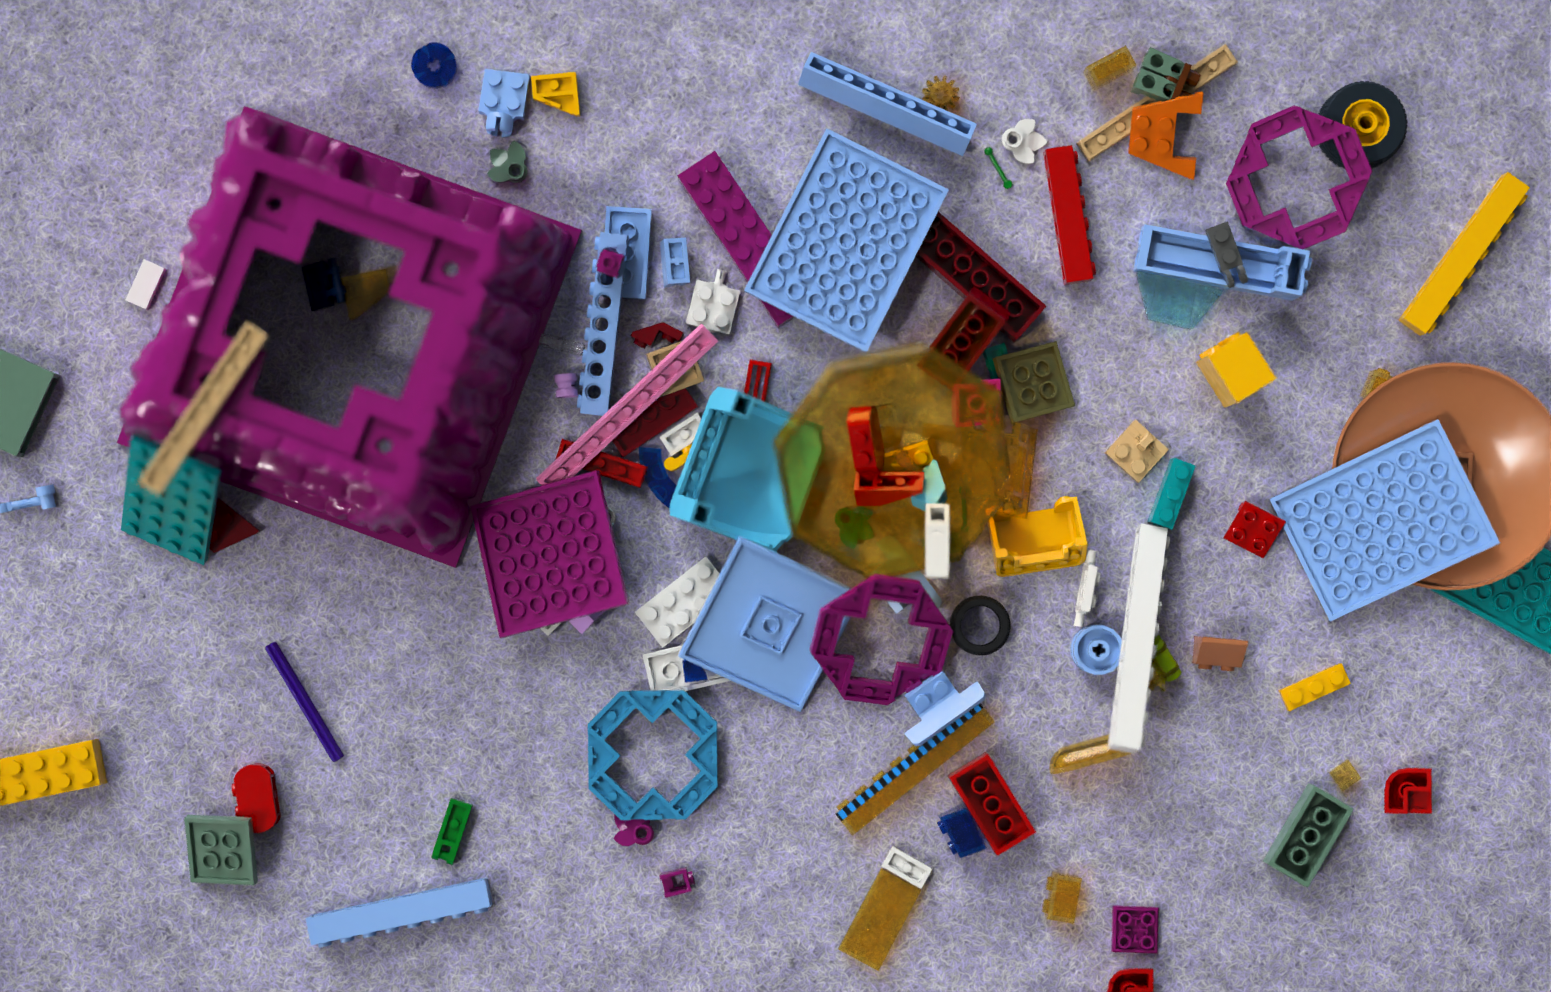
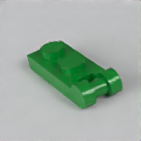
M455 798L450 799L431 859H442L447 861V864H454L473 804ZM443 844L451 847L450 852L442 850Z

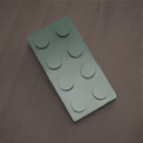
M1308 783L1263 862L1308 888L1354 809L1315 785Z

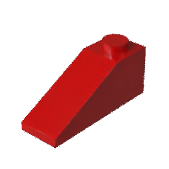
M856 472L854 484L857 506H882L922 494L925 474L924 472Z

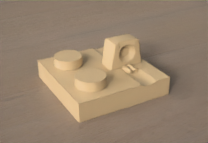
M682 341L647 353L646 357L651 370ZM698 362L675 381L661 397L703 382L704 378Z
M1135 419L1105 451V454L1139 483L1169 449Z

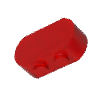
M874 405L850 407L847 415V429L854 468L858 473L880 472L884 466L885 452L877 408Z
M253 763L241 768L236 773L234 783L231 786L232 794L237 798L238 805L235 806L236 817H252L253 833L265 832L273 828L281 818L274 771L268 765L262 763Z

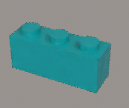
M1177 458L1170 459L1150 512L1148 523L1168 528V530L1173 529L1196 465Z

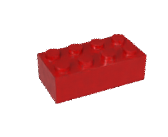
M987 752L947 775L997 856L1036 833Z

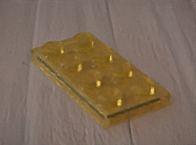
M880 868L838 950L879 971L921 889Z

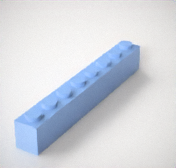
M813 52L810 53L798 85L961 156L964 155L977 125L972 121Z
M486 877L309 915L305 919L311 945L318 944L320 948L332 945L334 940L340 939L341 943L352 941L354 936L363 935V938L377 935L376 931L385 930V933L398 931L399 926L407 925L408 928L421 926V922L430 920V924L443 921V917L452 915V919L466 916L465 912L474 911L475 914L488 911V907H491L493 902L488 878Z

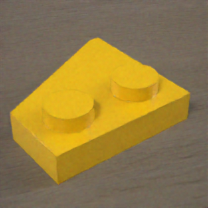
M576 72L531 76L533 100L576 117L580 116Z

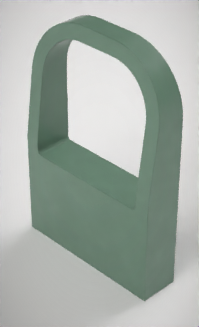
M0 348V449L14 456L23 457L61 375Z

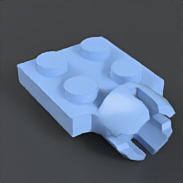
M485 69L478 112L481 115L487 116L486 131L488 134L497 137L500 126L501 137H509L513 131L514 121L518 119L524 120L530 81L529 74Z

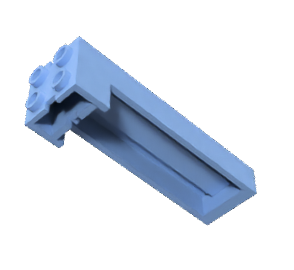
M1144 224L1140 231L1133 271L1293 301L1302 296V293H1306L1308 280H1305L1304 276L1305 271H1309L1311 268L1312 258L1309 257L1310 251L1287 246L1275 249L1235 241L1243 261L1242 266L1247 274L1248 282L1242 283L1239 280L1236 268H1232L1229 271L1234 279V287L1228 288L1222 272L1220 273L1207 236Z

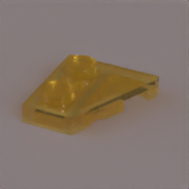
M386 269L341 278L342 284L346 287L347 291L345 297L349 320L357 319L390 293L391 288Z

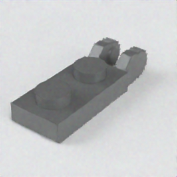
M1228 221L1206 229L1205 232L1220 273L1222 272L1228 288L1234 287V279L1229 271L1232 268H1236L1239 280L1242 283L1248 282L1247 274L1242 266L1243 261Z

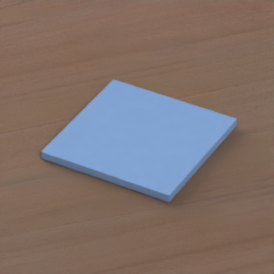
M739 535L678 656L801 712L823 671L809 650L819 610L852 588ZM843 616L837 642L851 617Z

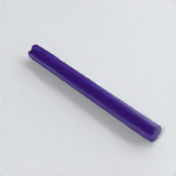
M276 642L270 643L265 647V650L333 762L338 761L344 754Z

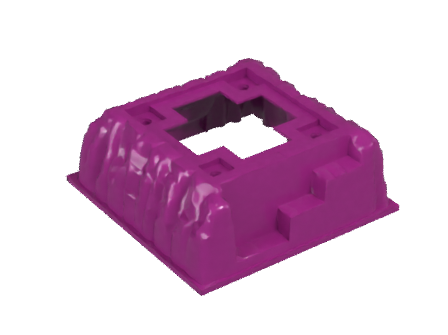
M244 106L241 115L226 122L223 153L215 158L212 182L210 183L212 192L208 203L193 211L188 219L187 228L192 236V240L182 246L179 258L183 269L170 303L165 305L161 311L162 324L158 335L140 351V358L130 368V374L135 385L123 405L119 408L123 426L117 443L129 447L130 439L136 434L164 445L205 385L206 378L213 373L234 342V339L223 336L256 247L301 263L317 219L405 251L389 296L433 312L400 401L355 384L338 429L251 397V393L267 354L266 351L260 349L188 456L221 470V482L457 568L474 522L471 506L480 504L582 230ZM276 200H281V208L277 211H272V203ZM453 264L457 265V274L449 276L447 268ZM385 440H390L392 449L384 453L381 450V444Z

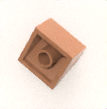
M1194 636L1192 663L1198 664L1199 669L1212 670V665L1221 666L1223 671H1234L1235 667H1242L1248 641Z

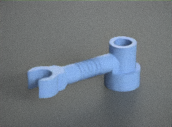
M54 484L35 488L37 497L0 504V513L39 505L42 506V510L56 507Z

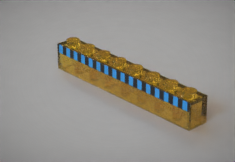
M981 703L921 746L911 745L907 749L909 753L906 756L895 758L889 763L891 768L886 772L880 770L871 778L873 782L867 787L863 784L854 791L856 796L848 801L845 798L836 806L838 809L835 812L836 816L853 836L995 721Z

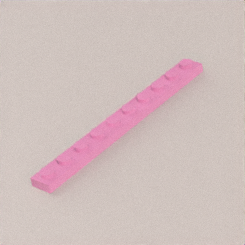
M701 323L536 478L537 482L543 486L574 477L718 342L715 336Z

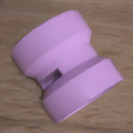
M576 373L554 375L555 383L558 387L556 398L578 397V389L575 387L577 381Z

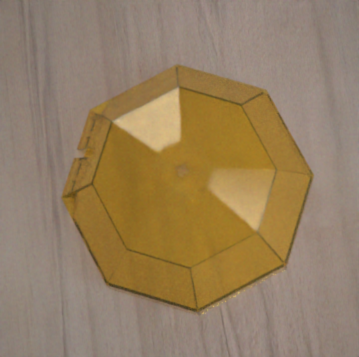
M924 341L831 361L772 441L786 521L792 536L799 541L802 540L811 545V548L823 555H828L847 569L857 572L865 579L874 574L898 576L925 569V511L914 507L911 497L882 506H857L854 494L856 470L854 468L847 429V415L850 407L874 405L877 408L879 423L881 424L880 428L885 453L928 440L934 459L938 462L948 498L945 504H949V564L959 562L965 555L964 551L970 543H974L984 530L983 526L990 517H994L1002 507V501L998 497L997 492L1011 475L1007 437L1003 436L1004 433L1002 431L1005 429L1001 391ZM975 422L981 423L985 430L975 428ZM925 466L909 472H922Z

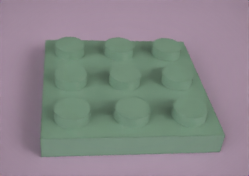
M187 815L184 818L191 882L255 885L258 882L252 817Z

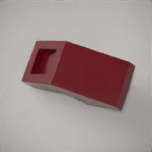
M662 322L633 331L630 336L635 339L633 342L635 345L645 349L646 346L652 348L659 333L663 334L661 338L670 343H674L675 340L680 342L684 333Z

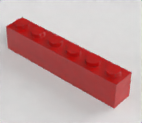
M1072 145L1045 149L1043 155L1064 285L1089 282L1093 279V275H1096L1095 263L1091 262L1089 254L1092 253V243L1090 239L1087 240L1086 231H1089V223L1087 217L1084 218L1083 216L1085 198L1084 195H1080L1079 187L1082 186L1081 174L1076 171L1078 154L1077 151H1073Z

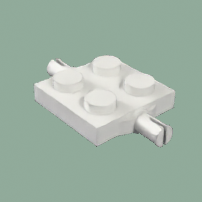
M717 269L714 282L696 280L685 324L698 327L702 323L711 333L730 334L740 291L728 288L723 284L726 271L723 270L721 274V270Z
M1087 550L1086 561L1080 579L1073 626L1083 627L1085 614L1090 612V608L1095 607L1096 595L1093 594L1094 586H1098L1100 581V572H1097L1098 567L1094 565L1097 551Z

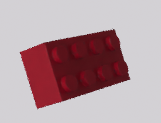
M974 286L923 354L918 364L953 388L954 382L961 381L1005 324L1011 313Z

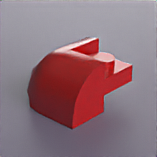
M1403 768L1393 772L1385 784L1384 813L1432 814V768Z
M1127 968L1119 970L1109 980L1107 992H1153L1154 969Z

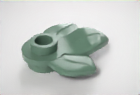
M512 141L508 151L491 149L490 159L494 167L488 171L487 175L498 183L508 180L512 183L524 181L528 171L524 164L526 154L522 146L518 142ZM513 169H520V174L514 176L512 174Z

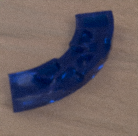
M639 447V462L642 465L648 466L644 478L648 487L664 505L670 508V502L677 485L670 479L664 468L662 449Z

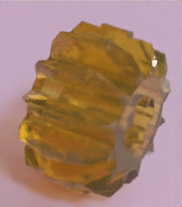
M945 75L942 81H939L938 76H934V83L928 80L926 82L928 88L922 89V93L927 96H924L922 100L925 102L930 101V104L948 111V107L954 109L956 107L954 102H958L960 99L958 95H955L959 92V87L952 88L955 81L951 80L947 83V76ZM939 90L944 91L943 95L946 94L942 99L937 98Z

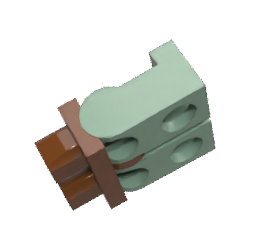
M1150 47L1144 56L1130 92L1137 95L1142 94L1162 102L1179 96L1185 97L1193 94L1182 90L1184 84L1195 88L1201 75L1191 70V64L1184 63Z

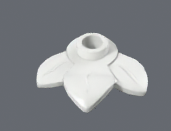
M1033 119L1020 120L1015 128L1006 130L1002 136L1003 146L1013 152L1016 160L1024 164L1034 163L1033 152L1041 149L1047 143V140L1041 134L1033 131L1035 127V120ZM1009 137H1016L1017 142L1015 144L1010 143Z

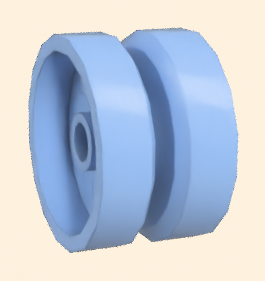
M1088 625L1081 628L1073 636L1070 644V654L1074 663L1081 670L1093 675H1105L1114 671L1119 665L1122 640L1109 627L1104 625ZM1099 646L1100 650L1096 654V652H1093L1092 649L1093 647Z

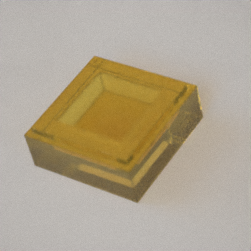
M1348 759L1328 772L1341 791L1346 790L1361 779Z

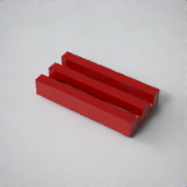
M749 360L744 394H749L753 365H757L753 397L757 399L762 366L767 367L761 401L765 402L772 363Z

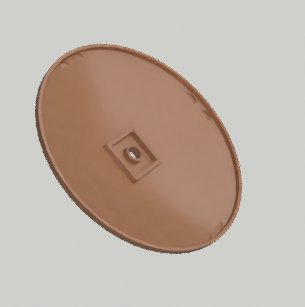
M1449 362L1423 365L1409 369L1380 384L1358 404L1341 431L1333 457L1332 469L1438 419L1500 543L1423 578L1412 585L1437 590H1463L1491 584L1507 577L1527 564L1551 538V415L1539 399L1527 388L1514 379L1486 367Z

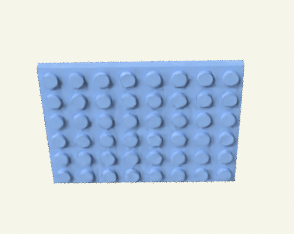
M826 128L744 292L867 353L949 189Z
M1438 419L1269 499L1277 516L1286 521L1283 528L1330 621L1500 543Z

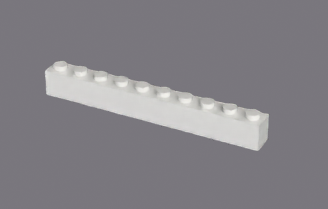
M1141 523L1135 532L1108 749L1135 754L1145 744V734H1142L1143 725H1146L1148 720V712L1145 711L1146 703H1149L1151 697V689H1148V684L1152 680L1154 668L1151 667L1152 658L1154 659L1156 654V645H1153L1154 636H1157L1159 631V623H1156L1157 614H1160L1162 608V601H1159V595L1163 592L1165 580L1162 579V571H1165L1167 566V558L1164 555L1165 549H1168L1170 543V536H1167L1168 528Z

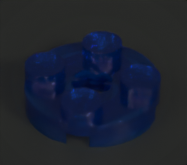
M431 42L416 50L412 57L411 68L415 78L423 86L438 89L448 86L457 73V62L454 54L447 46ZM438 60L440 68L431 71L432 68H428L429 63Z

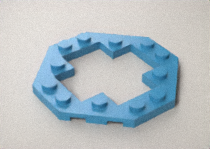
M685 690L619 691L588 723V789L620 820L686 819L718 787L717 721ZM669 707L700 737L685 753V756L700 771L670 802L654 787L636 802L605 772L621 756L605 739L635 708L653 723Z

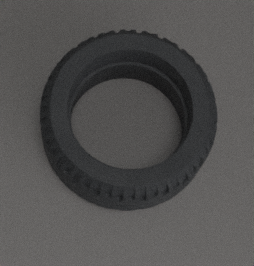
M972 596L963 600L956 606L950 618L954 642L962 650L973 655L983 656L998 651L1005 644L1010 634L1011 622L1007 610L1000 602L991 597ZM976 606H984L991 609L999 620L998 634L991 642L984 645H976L969 642L961 631V620L964 614Z

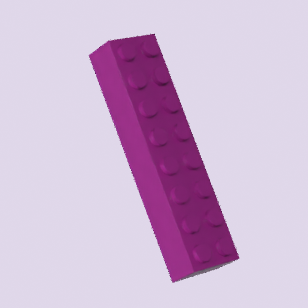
M713 151L677 175L678 180L748 283L772 235L716 151ZM759 299L777 328L795 318Z

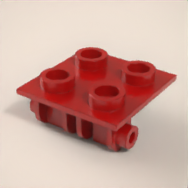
M1245 501L1239 505V512L1223 538L1264 558L1286 521Z

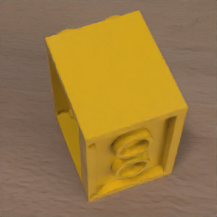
M1238 331L1225 338L1217 345L1199 355L1201 359L1196 362L1224 408L1240 402L1276 379L1248 332L1240 335Z

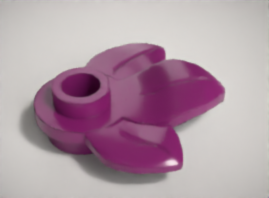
M614 814L615 824L620 830L614 837L618 844L622 846H630L634 843L646 845L652 841L654 831L650 825V820H620ZM640 829L646 830L647 835L645 838L638 836Z

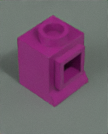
M603 249L596 264L597 271L618 278V271L625 256Z
M687 867L663 872L659 875L663 883L665 898L691 892V885L695 884L692 871L688 872ZM682 874L685 885L674 887L672 876Z

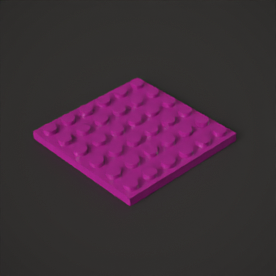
M592 471L471 506L499 638L510 637L629 604L599 471Z

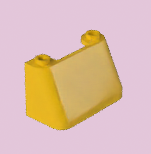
M1077 496L1060 497L1055 502L1054 508L1012 515L1009 514L1008 509L1002 506L987 510L994 566L998 576L1007 577L1074 567L1085 562L1087 540Z

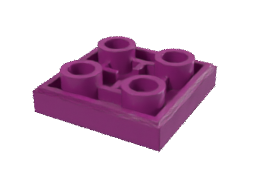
M1112 906L1111 951L1158 954L1159 908Z

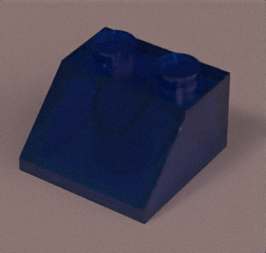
M963 803L938 815L940 821L937 824L942 834H948L951 841L947 844L953 855L957 853L960 858L987 849Z

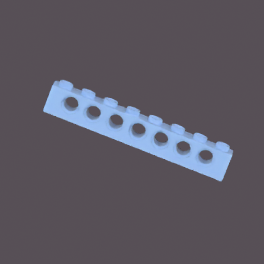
M600 232V237L596 236L594 250H598L597 259H593L592 273L596 274L595 282L590 283L589 295L593 296L592 305L588 304L587 318L591 319L590 327H586L584 340L588 341L587 350L583 349L582 363L586 364L585 372H581L579 385L583 386L582 395L579 394L577 399V408H581L580 413L603 416L610 409L629 241L628 235ZM603 249L613 250L615 253L625 256L618 271L619 277H613L612 284L608 286L604 285L601 280L604 273L598 272L596 267L600 252H603ZM603 295H607L611 299V304L607 308H602L599 305V299ZM602 317L608 321V328L604 331L599 330L596 325L597 320ZM598 340H602L606 345L603 353H597L594 349V344ZM594 363H600L603 366V373L600 376L592 373L591 368ZM592 385L598 386L601 390L598 398H593L589 394V389Z

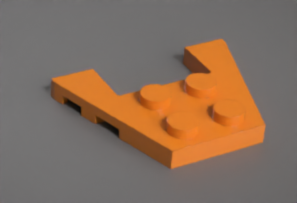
M1196 92L1185 97L1179 96L1168 101H1158L1133 107L1128 154L1194 180L1196 157L1173 155L1177 113L1201 114L1204 92Z

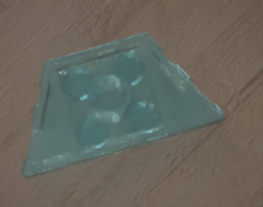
M1137 271L1136 273L1147 320L1192 330L1223 292L1221 289L1147 272Z

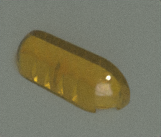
M1110 734L1061 747L1051 758L1049 772L1050 774L1064 773L1132 753L1108 749Z

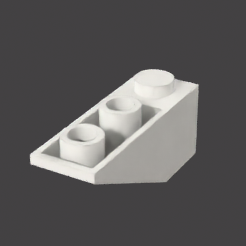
M926 504L925 578H949V504Z

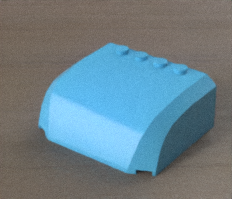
M717 387L709 397L670 502V516L737 540L740 535L777 553L780 546L784 542H788L794 535L824 454V443L821 436L823 426L742 392Z

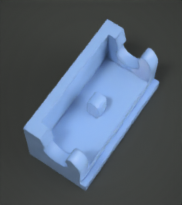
M686 238L663 239L660 242L664 287H671L672 285L683 286L690 283Z

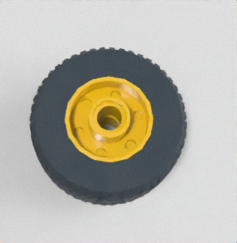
M1360 81L1350 83L1337 90L1325 101L1318 115L1356 129L1371 169L1389 160L1400 149L1407 134V114H1405L1406 111L1403 109L1404 106L1401 104V100L1397 98V95H1394V92L1389 91V88H1385V86L1375 82ZM1334 139L1319 145L1330 161L1345 169Z

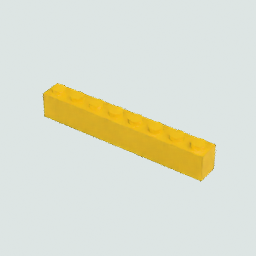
M1509 172L1500 176L1398 321L1419 336L1426 333L1430 334L1437 325L1435 322L1437 317L1444 315L1449 309L1450 304L1448 302L1452 296L1456 297L1463 289L1462 282L1465 278L1469 279L1476 270L1474 265L1478 260L1482 261L1489 252L1487 247L1491 242H1496L1502 234L1500 229L1504 223L1507 225L1515 215L1513 211L1516 206L1520 207L1527 199L1528 195H1526V192L1529 190V186Z

